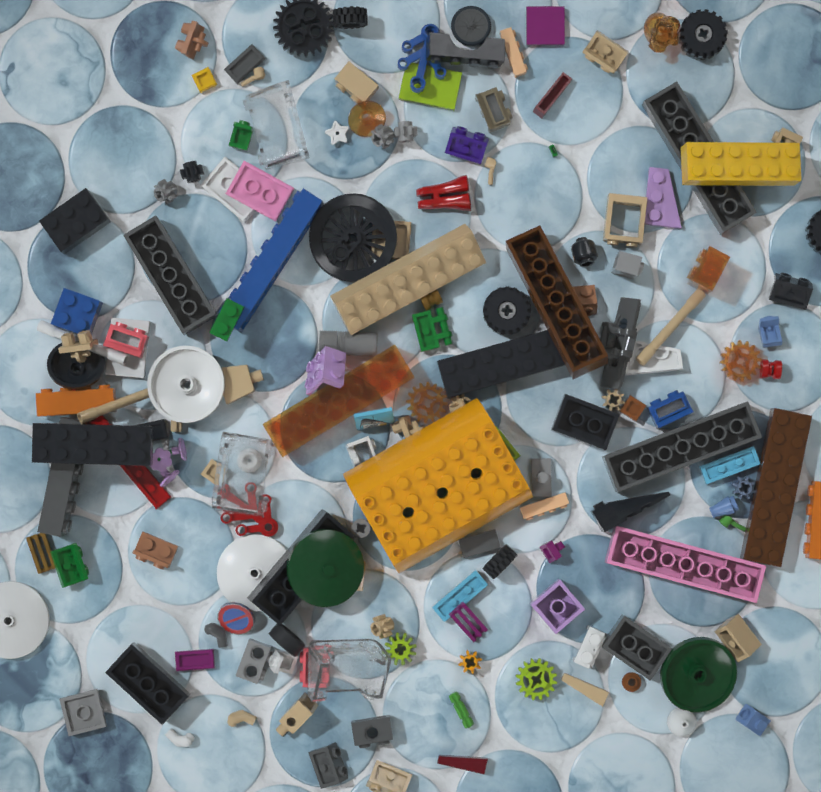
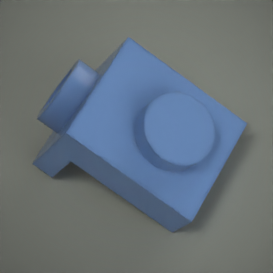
M779 316L761 318L758 330L762 347L782 345Z
M748 704L744 705L736 717L738 722L759 736L762 735L771 720Z

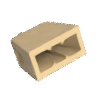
M248 365L222 367L225 377L224 399L226 404H231L255 392L253 383L264 380L261 369L250 372Z
M304 692L279 720L281 724L276 728V731L283 737L289 731L294 734L315 712L319 705Z

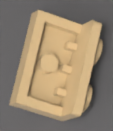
M597 30L582 53L585 54L587 60L600 64V68L603 71L614 74L629 51Z

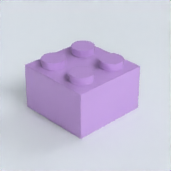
M557 579L529 603L555 634L585 610L560 579Z

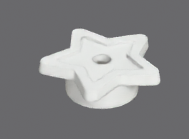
M334 121L332 128L325 131V134L331 137V145L340 141L347 143L345 134L349 127L340 126L337 121Z

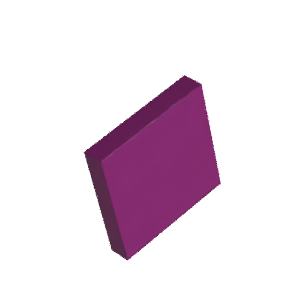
M526 6V46L565 45V6Z

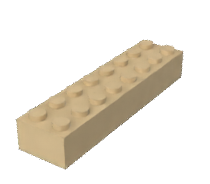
M463 224L330 295V298L350 335H353L485 264L486 261L473 232L466 224Z

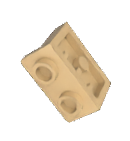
M376 760L366 786L373 792H406L412 774Z

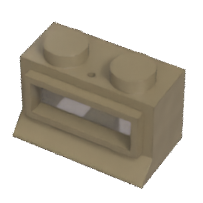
M497 87L475 94L476 102L478 101L481 115L487 123L489 133L510 125V119L513 117L510 109H505L504 107L505 97L502 90L498 91Z

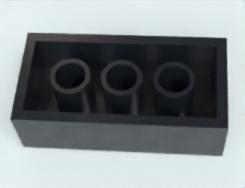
M135 642L105 672L161 725L190 696V693Z

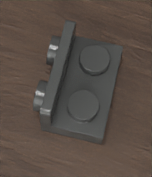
M336 742L308 752L321 789L340 784L348 779V771L343 763L341 750Z

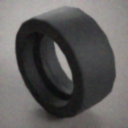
M276 624L269 632V635L294 657L305 647L304 642L284 624H281V626Z

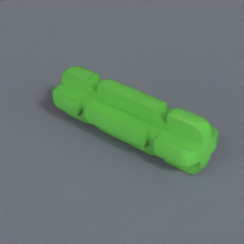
M453 692L449 695L451 703H454L453 706L460 720L462 719L463 726L465 728L473 726L474 722L469 717V712L463 701L460 700L459 693Z

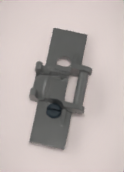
M621 297L614 324L602 322L603 330L600 341L608 354V364L604 366L601 387L619 390L622 387L627 363L632 358L637 337L636 324L641 307L640 299ZM610 333L616 335L614 348H607ZM618 358L619 362L617 366H615V361Z

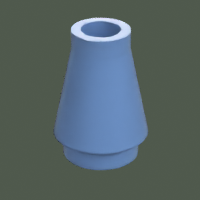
M727 496L709 509L713 518L736 514L735 511H738L739 507L734 496Z

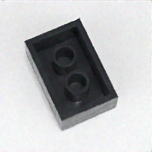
M87 188L39 220L57 248L64 255L111 222Z
M564 394L551 431L606 451L620 414Z

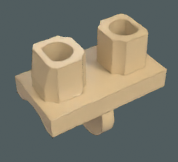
M90 330L79 332L77 334L79 341H75L72 332L63 334L61 336L62 346L58 348L59 353L72 352L71 358H76L79 363L85 362L86 356H90L89 350L94 345H98V339H92Z
M409 415L398 418L399 421L391 425L395 434L403 432L405 438L425 427H419L417 420L412 422Z

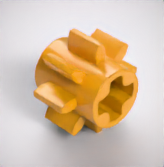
M466 650L467 655H459L463 662L458 663V665H464V673L468 669L474 674L473 669L481 668L478 662L482 658L475 657L477 651L469 654V651ZM471 657H473V661L475 664H470L469 667L466 666L467 662L465 661V659H470Z

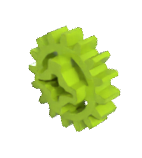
M530 658V664L524 661L525 667H518L521 673L515 675V677L520 679V681L515 682L516 685L522 686L519 692L525 691L524 697L527 698L531 695L532 700H535L536 696L542 700L543 694L549 697L548 691L555 690L552 684H557V681L553 680L557 674L551 673L554 667H547L548 661L542 664L540 658L537 659V662ZM539 666L535 671L528 670L531 667ZM545 671L549 675V682L544 679ZM540 674L539 678L541 681L534 684L532 676L536 677ZM524 676L528 678L529 683L527 687H525L523 682ZM536 688H544L542 691L533 692Z

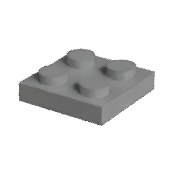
M98 689L59 699L68 736L107 727Z

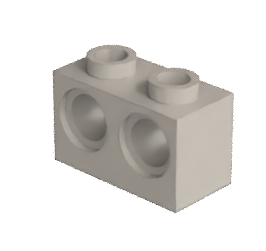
M619 251L611 273L634 279L642 273L644 263L641 262L642 257Z
M250 638L236 677L258 684L259 680L263 681L267 671L264 669L265 663L269 662L270 656L273 655V651H270L272 646ZM257 647L262 648L264 651V656L261 658L254 655V649ZM249 666H255L257 668V674L255 676H251L247 673V668Z

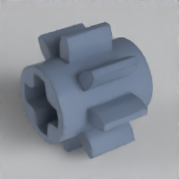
M748 476L744 478V481L737 477L738 482L731 484L735 486L732 494L738 493V499H742L743 495L750 499L749 494L756 492L752 489V485L755 482H748ZM741 483L747 485L746 492L739 490L742 487Z

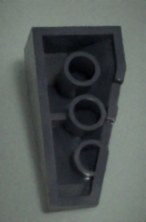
M661 492L606 503L601 501L593 505L594 509L590 512L601 532H607L625 522L627 517L637 515L644 508L651 507L670 496V493Z

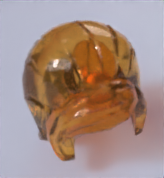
M663 13L651 14L645 20L643 28L644 36L650 43L648 45L649 48L654 52L663 53L667 46H676L679 42L677 33L680 27L679 20L672 16H666Z

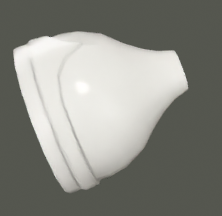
M680 708L673 709L667 717L669 730L677 736L684 737L690 735L697 724L693 712Z

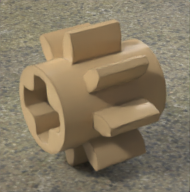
M607 389L608 395L601 396L602 399H605V403L602 406L607 405L610 411L615 407L619 411L618 405L625 404L624 401H621V397L624 394L619 395L617 393L618 389H615L613 393ZM610 395H612V397H617L618 400L615 401L616 405H614V403H609L608 400L611 399Z
M464 394L452 397L449 410L453 412L471 400L465 397Z
M382 614L372 618L374 622L370 628L373 635L379 636L380 639L393 635L391 631L394 629V622L390 617Z

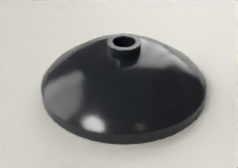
M62 343L53 348L48 356L47 370L50 378L59 386L67 389L87 388L95 384L102 377L105 370L104 356L90 351V356H86L85 362L79 363L76 358H71L72 352L59 353L58 348L62 346Z

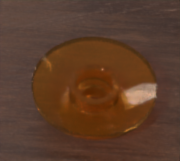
M362 101L356 104L348 116L350 129L362 137L372 136L371 131L380 124L384 126L386 121L384 109L374 101ZM365 114H369L367 118H363Z

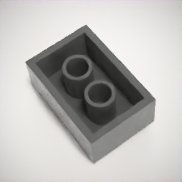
M624 615L620 616L602 645L603 649L650 681L672 650L668 645Z

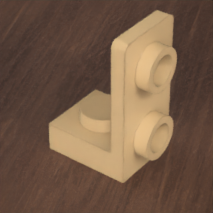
M782 127L779 132L775 131L771 141L773 143H780L781 140H783V143H801L803 137Z

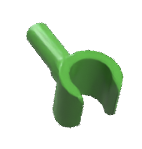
M722 516L719 520L725 528L731 524L743 532L746 530V527L738 524L730 516Z

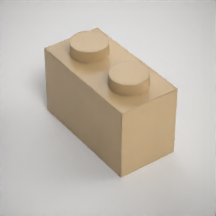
M350 61L334 78L335 83H337L335 85L336 88L343 93L345 91L351 95L350 99L357 105L361 103L365 106L379 89L377 83Z
M739 614L727 619L714 631L737 662L750 657L762 645Z

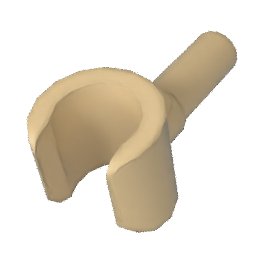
M254 68V76L241 82V86L244 87L252 81L264 79V68Z
M487 157L484 167L490 168L488 185H493L496 160Z

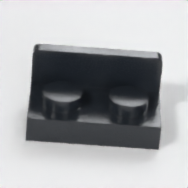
M775 273L769 300L806 310L813 291V285L806 278L797 279L787 273Z

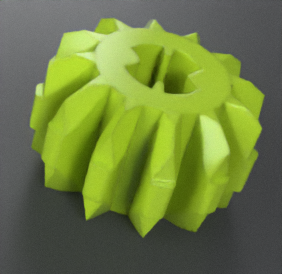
M397 632L396 640L389 636L392 644L385 642V646L391 649L384 650V653H391L387 658L388 661L395 657V665L398 664V659H401V664L405 665L404 658L411 662L412 659L409 654L416 655L415 651L410 650L416 648V644L409 645L413 638L410 637L407 641L405 640L407 633H404L401 639ZM398 644L406 647L402 654H399V651H395L398 648Z

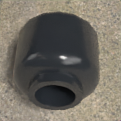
M581 237L576 239V242L571 246L573 260L581 267H587L595 263L598 253L593 240Z

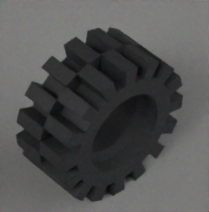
M339 7L333 10V26L335 28L354 29L368 25L367 9L364 7Z
M506 544L482 569L492 579H495L517 557V554Z

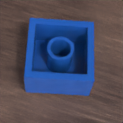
M63 288L51 324L76 334L81 331L90 330L92 335L103 302Z

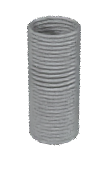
M320 330L319 352L327 346L345 352L348 356L376 357L378 334L377 332H356L350 335L348 331H345L344 337V331H338L337 339V331Z

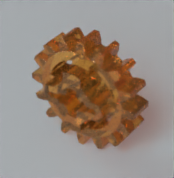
M741 340L737 341V345L731 342V348L724 347L726 354H720L724 358V360L719 362V364H724L721 371H727L726 377L732 375V381H736L739 378L740 382H744V377L747 380H751L750 374L756 376L757 372L755 369H761V366L757 364V362L762 361L761 358H757L760 351L754 352L755 345L749 347L748 341L744 345H742ZM739 348L745 349V350H747L749 353H748V354L742 353L741 350H739ZM731 353L733 357L731 362L728 363V358ZM739 358H744V362H742V364H737L736 361H738ZM753 359V364L750 369L748 365L750 360ZM731 369H738L742 374L735 373Z
M427 382L426 386L423 387L422 383H419V389L413 387L414 393H408L411 400H406V403L411 404V406L407 410L413 411L411 417L418 416V422L422 418L425 424H427L428 419H431L433 423L435 422L434 417L440 419L441 415L439 413L446 412L442 407L448 405L447 402H443V399L447 396L441 395L443 389L437 390V384L430 387V383ZM426 390L435 392L437 396L432 397L428 395ZM420 392L421 398L419 402L414 403L415 396ZM426 397L428 400L435 399V401L430 403L429 408H427L425 405L418 406L424 402V398ZM440 402L439 409L434 413V405ZM423 409L428 416L422 415L416 410Z

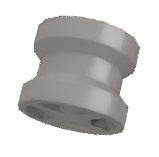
M357 519L351 526L352 533L358 538L366 537L371 530L369 522L365 519Z

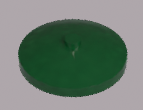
M320 529L303 536L292 548L287 561V577L293 591L302 600L317 607H333L347 601L359 588L364 575V560L357 544L349 536L332 529Z
M693 637L677 644L662 663L660 671L661 686L667 698L676 707L690 712H705L722 704L733 691L737 679V666L730 651L719 641L708 637Z

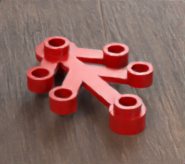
M253 482L245 485L249 506L232 493V488L229 484L222 483L218 485L216 489L217 495L223 499L227 498L243 511L232 514L224 512L221 515V521L228 524L231 521L253 519L258 524L251 526L238 525L235 529L237 535L243 536L246 533L261 532L264 536H273L278 531V523L271 517L270 503L272 499L268 494L260 497V503L263 505V518L257 513L255 494L257 486ZM249 484H252L254 486V490L252 492L248 491L247 489ZM222 487L227 488V493L225 495L221 494L220 489ZM265 496L269 498L267 504L262 502V498ZM225 514H228L230 516V520L228 522L223 520V516ZM267 523L272 525V529L270 531H267L265 529V525ZM240 526H243L245 528V532L243 534H240L238 532V528Z

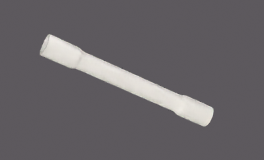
M43 320L37 326V331L61 339L63 334L70 333ZM74 334L75 341H79L78 336ZM100 344L94 345L89 350L121 365H125L128 360L127 354Z

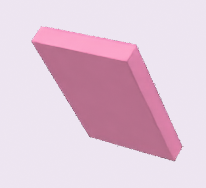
M243 161L226 195L277 222L295 188Z

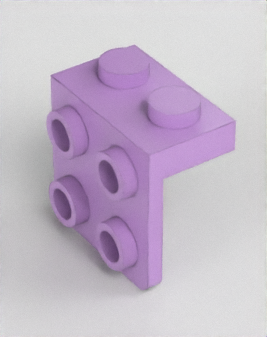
M327 346L320 352H317L315 358L309 361L306 366V372H308L305 381L306 395L311 396L322 383L341 388L344 385L345 352Z

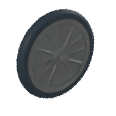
M466 6L454 14L451 21V30L457 41L467 46H475L481 44L489 36L491 21L483 9L476 6Z

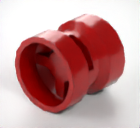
M762 359L760 363V378L772 377L773 379H781L782 361L775 360L774 362H769V360Z

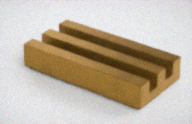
M38 533L26 537L38 574L55 569L47 535ZM39 537L43 539L51 566H48ZM33 539H35V542H36V545H37V548H38V551H39V554H40V557H41V560H42V563H43V566H44L43 569H42L41 564H40V562H39V559H38V556H37V553H36V550H35V547H34V544H33V541H32Z

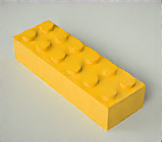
M686 142L681 147L682 185L795 186L801 181L800 143Z

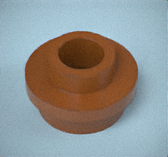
M634 672L626 673L622 678V686L625 690L634 692L640 688L641 678ZM630 679L635 680V684L633 686H630L628 684V681Z

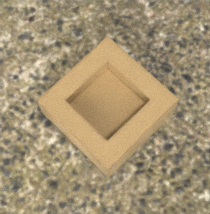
M211 459L201 475L217 486L227 472V469Z

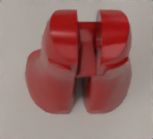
M467 175L445 183L416 189L417 197H432V199L418 201V209L448 208L471 211L469 193L440 197L449 193L469 192Z

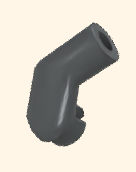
M210 623L205 626V633L217 638L218 648L228 646L224 628L216 623Z

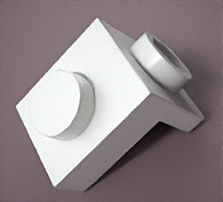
M275 649L274 654L270 656L269 667L276 674L279 671L293 674L298 655L294 657L287 651Z

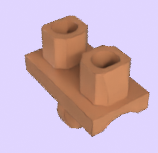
M196 21L183 23L181 33L187 36L185 41H177L175 49L189 59L194 60L196 52H200L202 46L208 47L209 43L204 40L206 36L203 33L205 27L199 25Z

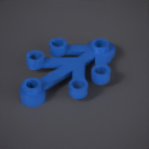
M434 24L425 25L420 35L402 43V51L408 54L413 51L414 46L424 42L423 48L406 58H400L397 64L399 70L405 71L411 63L420 59L416 76L410 81V88L415 93H420L425 89L426 82L423 77L427 65V33H440L439 28ZM405 45H410L411 48H410V49H406V48H404V46H405ZM429 61L435 71V77L439 80L444 79L446 69L440 64H434ZM405 62L407 65L401 66L400 63ZM442 71L444 74L438 75L437 72ZM415 84H420L421 87H420V88H415L414 85H415Z

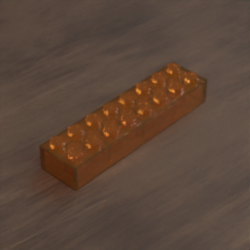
M393 345L344 375V385L341 388L327 385L262 425L284 458L354 414L415 379L396 345Z

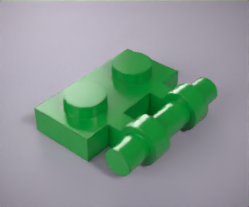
M443 307L436 309L438 315L436 317H432L430 310L412 315L421 352L440 348L438 341L440 339H444L445 346L453 344L451 339L453 336L452 331H449L447 324L448 316L445 314ZM437 322L440 323L442 331L439 334H436L434 323Z

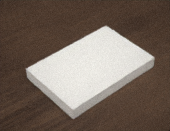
M224 157L200 186L245 223L255 210L226 195L239 168L228 158Z
M111 317V324L115 325L116 322L127 325L126 329L134 331V328L146 331L145 335L149 336L150 321ZM116 330L112 338L137 348L141 340ZM148 342L143 357L139 358L127 354L128 360L125 365L107 358L105 375L144 378Z

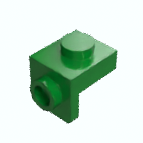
M239 120V123L234 122L233 124L234 128L229 147L248 151L254 129L250 126L249 122Z

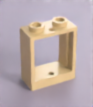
M609 193L607 196L603 241H607L608 245L626 243L627 247L633 248L643 243L647 197ZM613 204L640 207L637 237L610 235Z

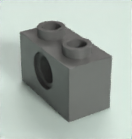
M390 715L351 721L354 745L359 746V748H367L371 746V743L377 742L378 745H385L390 743L389 740H393ZM369 728H376L378 734L375 737H370L367 734Z

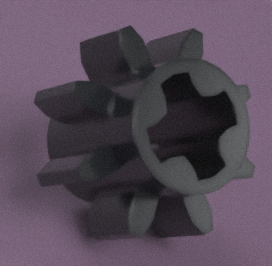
M197 161L186 162L183 164L184 169H180L181 177L183 180L187 179V183L200 181V175L204 174L202 165H197Z

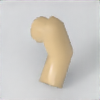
M238 710L228 716L227 723L229 726L235 727L236 724L244 721L253 726L257 717L244 710Z

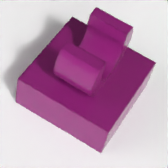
M552 540L540 546L549 563L561 558L562 556L559 551L565 548L562 541L554 544Z

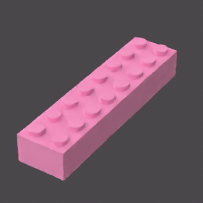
M620 526L613 528L605 558V563L754 603H757L766 570V565Z

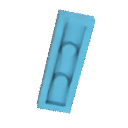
M754 446L701 465L699 468L705 484H709L760 465V461Z
M475 570L432 608L445 622L450 618L449 613L462 602L468 603L488 584Z

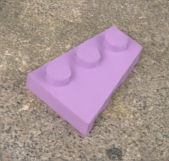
M649 167L645 225L681 229L669 169Z

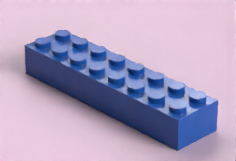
M304 188L301 192H296L292 199L293 204L291 208L287 207L282 214L283 220L280 224L276 223L271 231L272 237L270 240L266 239L260 248L262 249L259 257L256 255L250 263L252 268L249 272H244L240 278L241 285L238 289L234 288L229 296L232 301L245 307L234 328L242 333L309 230L314 216L324 205L321 199Z

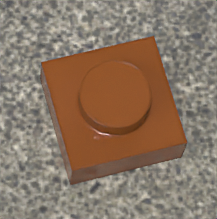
M629 395L619 412L636 422L646 405Z

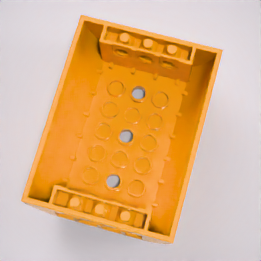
M477 398L343 473L353 496L399 574L533 498L527 482L497 428ZM473 469H481L482 474L479 478L471 476ZM446 488L448 490L447 495L443 498L438 497V489ZM406 507H411L414 512L412 516L405 517L403 510Z

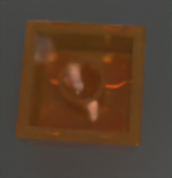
M711 246L703 249L695 260L698 262L697 265L690 269L686 277L689 279L687 284L702 290L705 294H709L717 284L730 256Z

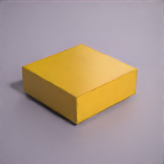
M209 67L192 75L200 93L217 85Z

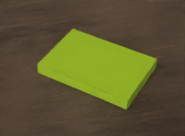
M411 63L408 69L404 71L399 99L454 111L462 72L446 69L445 78L439 80L435 77V71L432 66L426 65L423 77L426 82L425 89L420 93H415L410 88V81L416 76L419 64ZM442 71L437 72L438 75L444 74ZM415 84L414 87H415V88H420L421 85H420V84Z

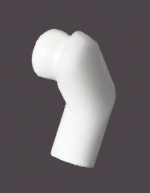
M172 728L165 734L177 747H188L194 741V736L191 733L179 736Z

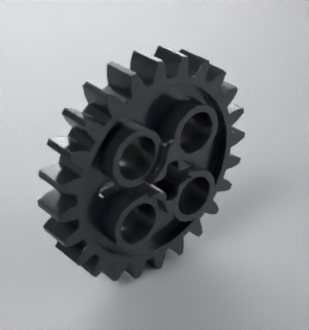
M286 0V7L280 5L282 12L276 11L279 19H273V22L278 24L273 27V30L279 31L274 36L275 38H281L278 44H284V51L290 48V55L296 51L297 57L304 53L305 58H307L308 52L315 56V50L321 53V46L328 47L325 41H332L329 34H334V30L330 28L333 27V22L330 21L333 19V15H327L330 9H323L324 2L318 5V0H293L292 3ZM311 10L315 15L312 18H306L304 16L305 13ZM289 17L297 19L296 23L292 25L286 21ZM301 23H305V25H307L306 30H303V28L301 27ZM290 29H291V30L296 29V30L292 31L291 33H288V30H290ZM312 29H320V35L313 36L311 34ZM300 34L303 36V40L301 42H294L293 37Z

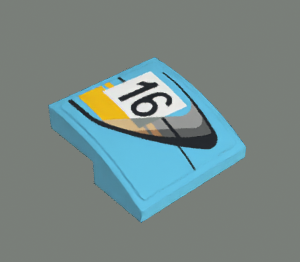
M392 407L354 414L357 430L395 423Z

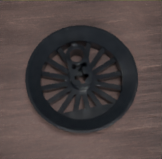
M344 194L329 200L314 216L309 231V245L316 263L328 275L347 282H357L387 266L394 255L397 244L396 226L389 211L377 200L363 194ZM350 207L351 227L342 211L344 208ZM354 208L360 213L356 226ZM336 212H339L347 229L332 217ZM363 217H365L367 221L361 226ZM328 220L332 221L343 233L325 227ZM370 223L374 225L373 227L365 230ZM377 229L383 233L380 235H367ZM323 231L342 237L323 239ZM351 234L354 235V236H355L356 234H358V235L356 236V238L358 239L357 242L352 241V242L350 243V241H351L350 235H351ZM386 238L385 247L366 241L367 239ZM337 242L333 247L324 250L323 243ZM364 244L383 250L381 256L377 257ZM339 248H345L346 255L342 258H338L336 255ZM361 248L376 260L371 266H369ZM357 250L365 264V269L358 270ZM331 252L334 257L332 261L327 257V254ZM352 253L354 271L346 270L349 258L352 255ZM337 261L344 262L342 268L336 266L335 263Z

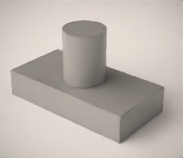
M551 458L531 459L533 497H552Z

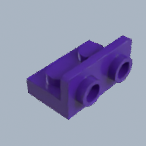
M461 126L453 127L445 153L481 164L489 138L480 132H469Z

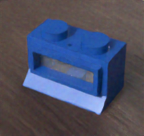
M678 390L667 394L668 398L663 401L658 398L650 402L651 406L647 410L656 429L694 412L683 391L679 393Z

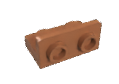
M142 531L137 546L132 553L136 555V559L143 562L147 560L154 562L153 566L164 570L165 567H170L178 546Z

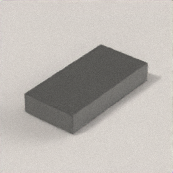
M251 44L224 71L238 84L263 62L265 57Z
M495 529L459 540L463 558L501 548Z

